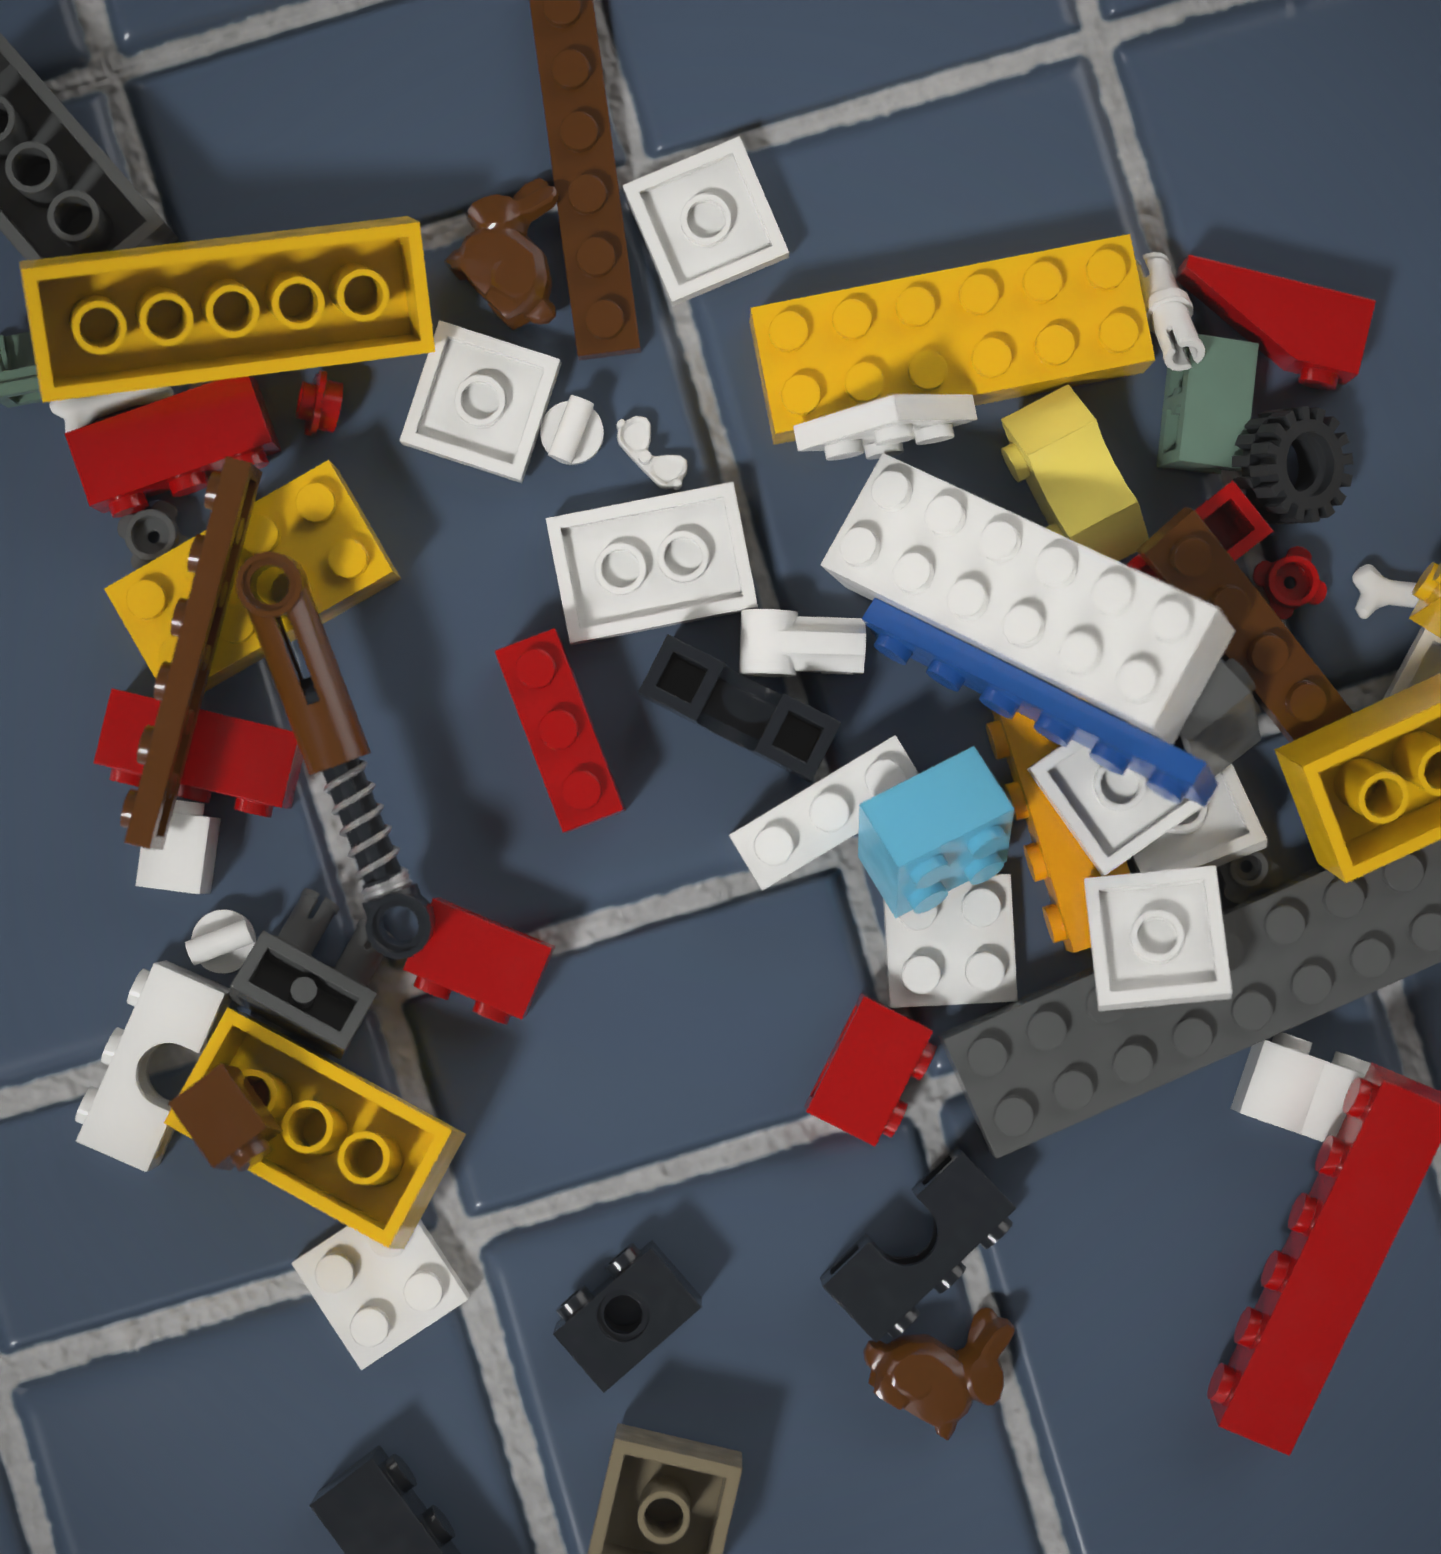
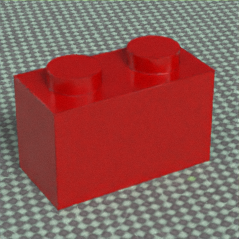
M440 897L433 898L430 903L434 909L436 921L433 935L420 952L407 958L403 968L404 971L417 976L413 986L445 1000H449L452 991L476 1000L472 1008L473 1012L504 1025L508 1024L511 1015L521 1020L525 1018L555 946Z
M861 993L804 1105L805 1111L876 1147L882 1134L892 1138L908 1107V1103L900 1100V1097L910 1077L920 1081L936 1052L937 1046L928 1042L933 1030Z

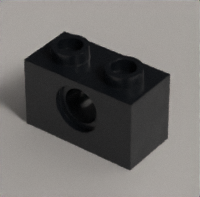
M653 1240L641 1250L634 1243L628 1245L605 1266L604 1269L610 1275L606 1281L592 1293L583 1285L556 1310L562 1319L556 1323L553 1335L603 1393L702 1308V1297ZM625 1295L634 1298L642 1308L643 1314L641 1318L629 1326H621L614 1323L606 1312L607 1303L614 1297Z

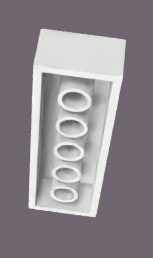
M882 453L821 563V566L846 588L872 601L874 598H877L1170 745H1173L1235 633L1234 628L1219 608L885 453Z

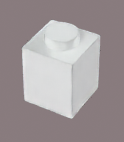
M176 800L163 850L142 847L140 849L135 886L193 894H211L221 818L203 816L204 803Z

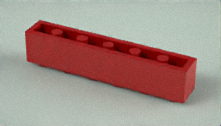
M1372 1062L1364 1079L1357 1077L1350 1085L1343 1103V1113L1347 1115L1336 1137L1329 1135L1323 1142L1315 1163V1170L1319 1174L1309 1195L1301 1193L1296 1199L1288 1219V1228L1291 1230L1290 1235L1281 1252L1274 1250L1270 1254L1261 1276V1285L1264 1287L1255 1308L1247 1307L1241 1314L1234 1333V1342L1237 1343V1346L1228 1365L1220 1363L1217 1366L1208 1387L1207 1397L1211 1400L1210 1403L1218 1427L1290 1456L1441 1144V1091Z

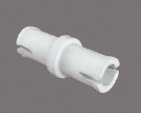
M1159 252L1147 253L1142 256L1150 272L1149 276L1146 277L1141 263L1138 260L1135 261L1149 330L1155 333L1166 366L1175 371L1188 370L1192 368V365L1185 352V347H1189L1192 357L1197 364L1205 355L1204 344L1199 339L1191 319L1194 307L1187 292L1179 289L1168 257Z

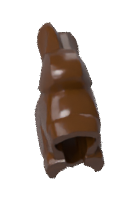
M541 178L525 184L513 198L494 194L472 203L466 211V217L475 231L468 234L460 248L453 251L444 260L449 270L460 281L467 280L488 302L491 310L512 330L528 322L549 324L556 317L555 305L549 300L552 279L547 256L527 236L528 227L531 222L552 209L558 201L559 193L554 186H549L548 182Z
M983 1307L974 1314L967 1343L964 1348L958 1351L929 1334L901 1335L887 1344L880 1340L877 1343L874 1340H870L863 1350L866 1365L871 1369L868 1383L874 1387L873 1393L898 1410L905 1409L919 1419L935 1427L937 1435L949 1440L956 1429L958 1421L969 1412L974 1401L986 1406H994L1001 1399L1004 1389V1370L999 1361V1356L1012 1339L1015 1327L1008 1319L997 1317L993 1309Z

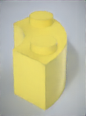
M1069 384L1001 419L1010 443L1001 448L1004 461L1017 482L1026 479L1038 506L1049 526L1045 527L1046 529L1116 561H1120L1137 552L1136 550L1149 539L1139 502L1115 465L1104 442L1097 420Z

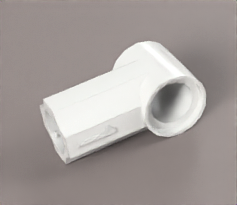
M779 609L741 610L739 674L760 677H794L796 672L849 675L864 673L866 624L862 618L798 616L797 611Z

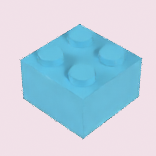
M973 746L860 803L858 858L895 918L911 910L916 914L924 913L944 901L948 891L968 881L972 885L983 883L1001 871L1004 863L1007 862L1014 807Z

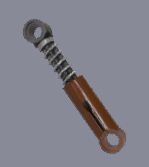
M272 551L256 553L245 560L238 570L235 582L237 596L247 609L309 775L318 772L323 773L327 785L324 787L323 792L331 794L335 804L331 814L340 817L343 828L339 835L348 838L351 850L347 856L355 858L360 870L355 878L363 880L365 883L362 885L363 890L361 893L365 895L364 900H367L362 903L367 916L365 924L367 938L373 948L385 957L393 959L409 958L420 952L433 935L436 923L434 909L427 898L421 895L418 884H411L412 880L409 879L408 869L400 867L396 857L400 848L392 845L388 834L392 826L384 824L380 814L384 805L376 803L372 793L376 784L368 781L364 772L368 762L359 759V757L367 755L371 751L311 595L307 574L301 564L289 556ZM271 567L281 568L288 576L290 585L285 598L276 604H267L261 600L256 588L260 574ZM289 617L311 677L304 679L282 618ZM401 906L411 910L418 919L419 928L417 935L403 941L388 935L383 922L384 915L388 909Z

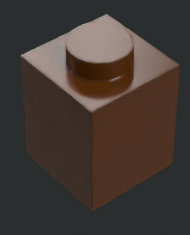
M224 1063L219 1064L168 1103L214 1169L231 1170L236 1167L239 1172H243L251 1168L272 1151L273 1148L268 1142L283 1131L238 1067Z

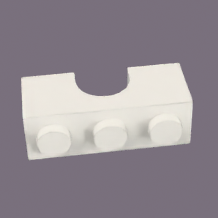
M894 735L731 833L729 837L763 891L859 833L860 803L919 773L897 736Z
M169 961L154 963L151 971L143 968L137 975L127 998V1004L134 1006L126 1028L124 1030L117 1027L111 1034L103 1051L101 1062L109 1066L98 1089L91 1086L84 1095L77 1110L75 1121L83 1125L76 1142L144 1172L159 1166L175 1129L164 1124L171 1110L168 1105L170 1100L159 1095L150 1082L149 1063L157 1048L164 1043L178 1044L197 1053L203 1052L232 1001L229 999L230 988Z

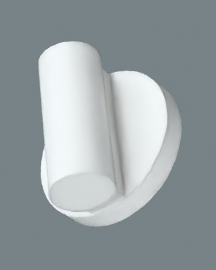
M570 395L569 401L556 404L546 413L541 423L540 437L548 456L563 464L577 465L590 460L597 454L603 442L604 428L599 415L593 409L594 404L592 402Z
M216 910L206 914L198 921L193 930L191 940L186 941L185 946L194 966L201 964L204 968L215 973H231L242 967L256 943V934L250 921L242 914L233 910Z

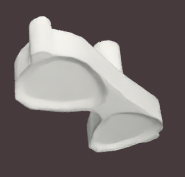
M634 416L626 421L620 419L617 422L619 446L659 488L679 490L682 487V480L688 471L687 460L681 455H651L649 452L651 424L647 417Z

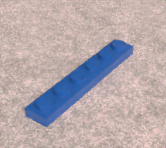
M877 598L873 599L862 617L863 622L876 637L873 646L889 659L906 665L911 658L927 666L928 668L925 671L927 675L944 687L958 692L962 685L980 693L979 700L997 714L1012 719L1016 712L1036 721L1033 725L1034 729L1052 742L1067 747L1070 741L1073 740L1091 749L1089 756L1102 767L1119 775H1123L1128 768L1148 778L1145 783L1147 787L1173 803L1181 804L1184 797L1205 807L1218 786L1207 762Z

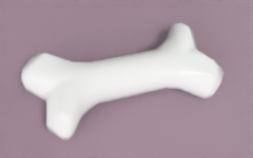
M168 386L51 401L50 409L53 414L65 420V433L87 426L98 418L137 405H147L174 395V391Z
M1366 564L1358 568L1352 575V582L1360 591L1355 610L1362 619L1368 618L1376 609L1387 605L1415 608L1419 601V598L1412 595L1416 585L1415 582L1396 581L1385 578L1373 565Z

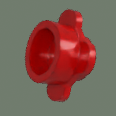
M320 370L319 374L315 373L312 383L302 382L297 400L296 419L305 420L304 435L311 436L312 433L316 434L317 430L331 433L335 431L342 404L343 383L327 380V371Z
M1301 546L1291 547L1286 552L1285 557L1273 563L1269 561L1258 563L1252 573L1254 583L1263 588L1269 600L1268 604L1281 620L1290 618L1294 609L1307 603L1311 605L1320 604L1327 594L1326 584L1319 579L1318 571L1311 562L1312 555L1310 551ZM1291 577L1295 580L1293 589L1285 587V578Z

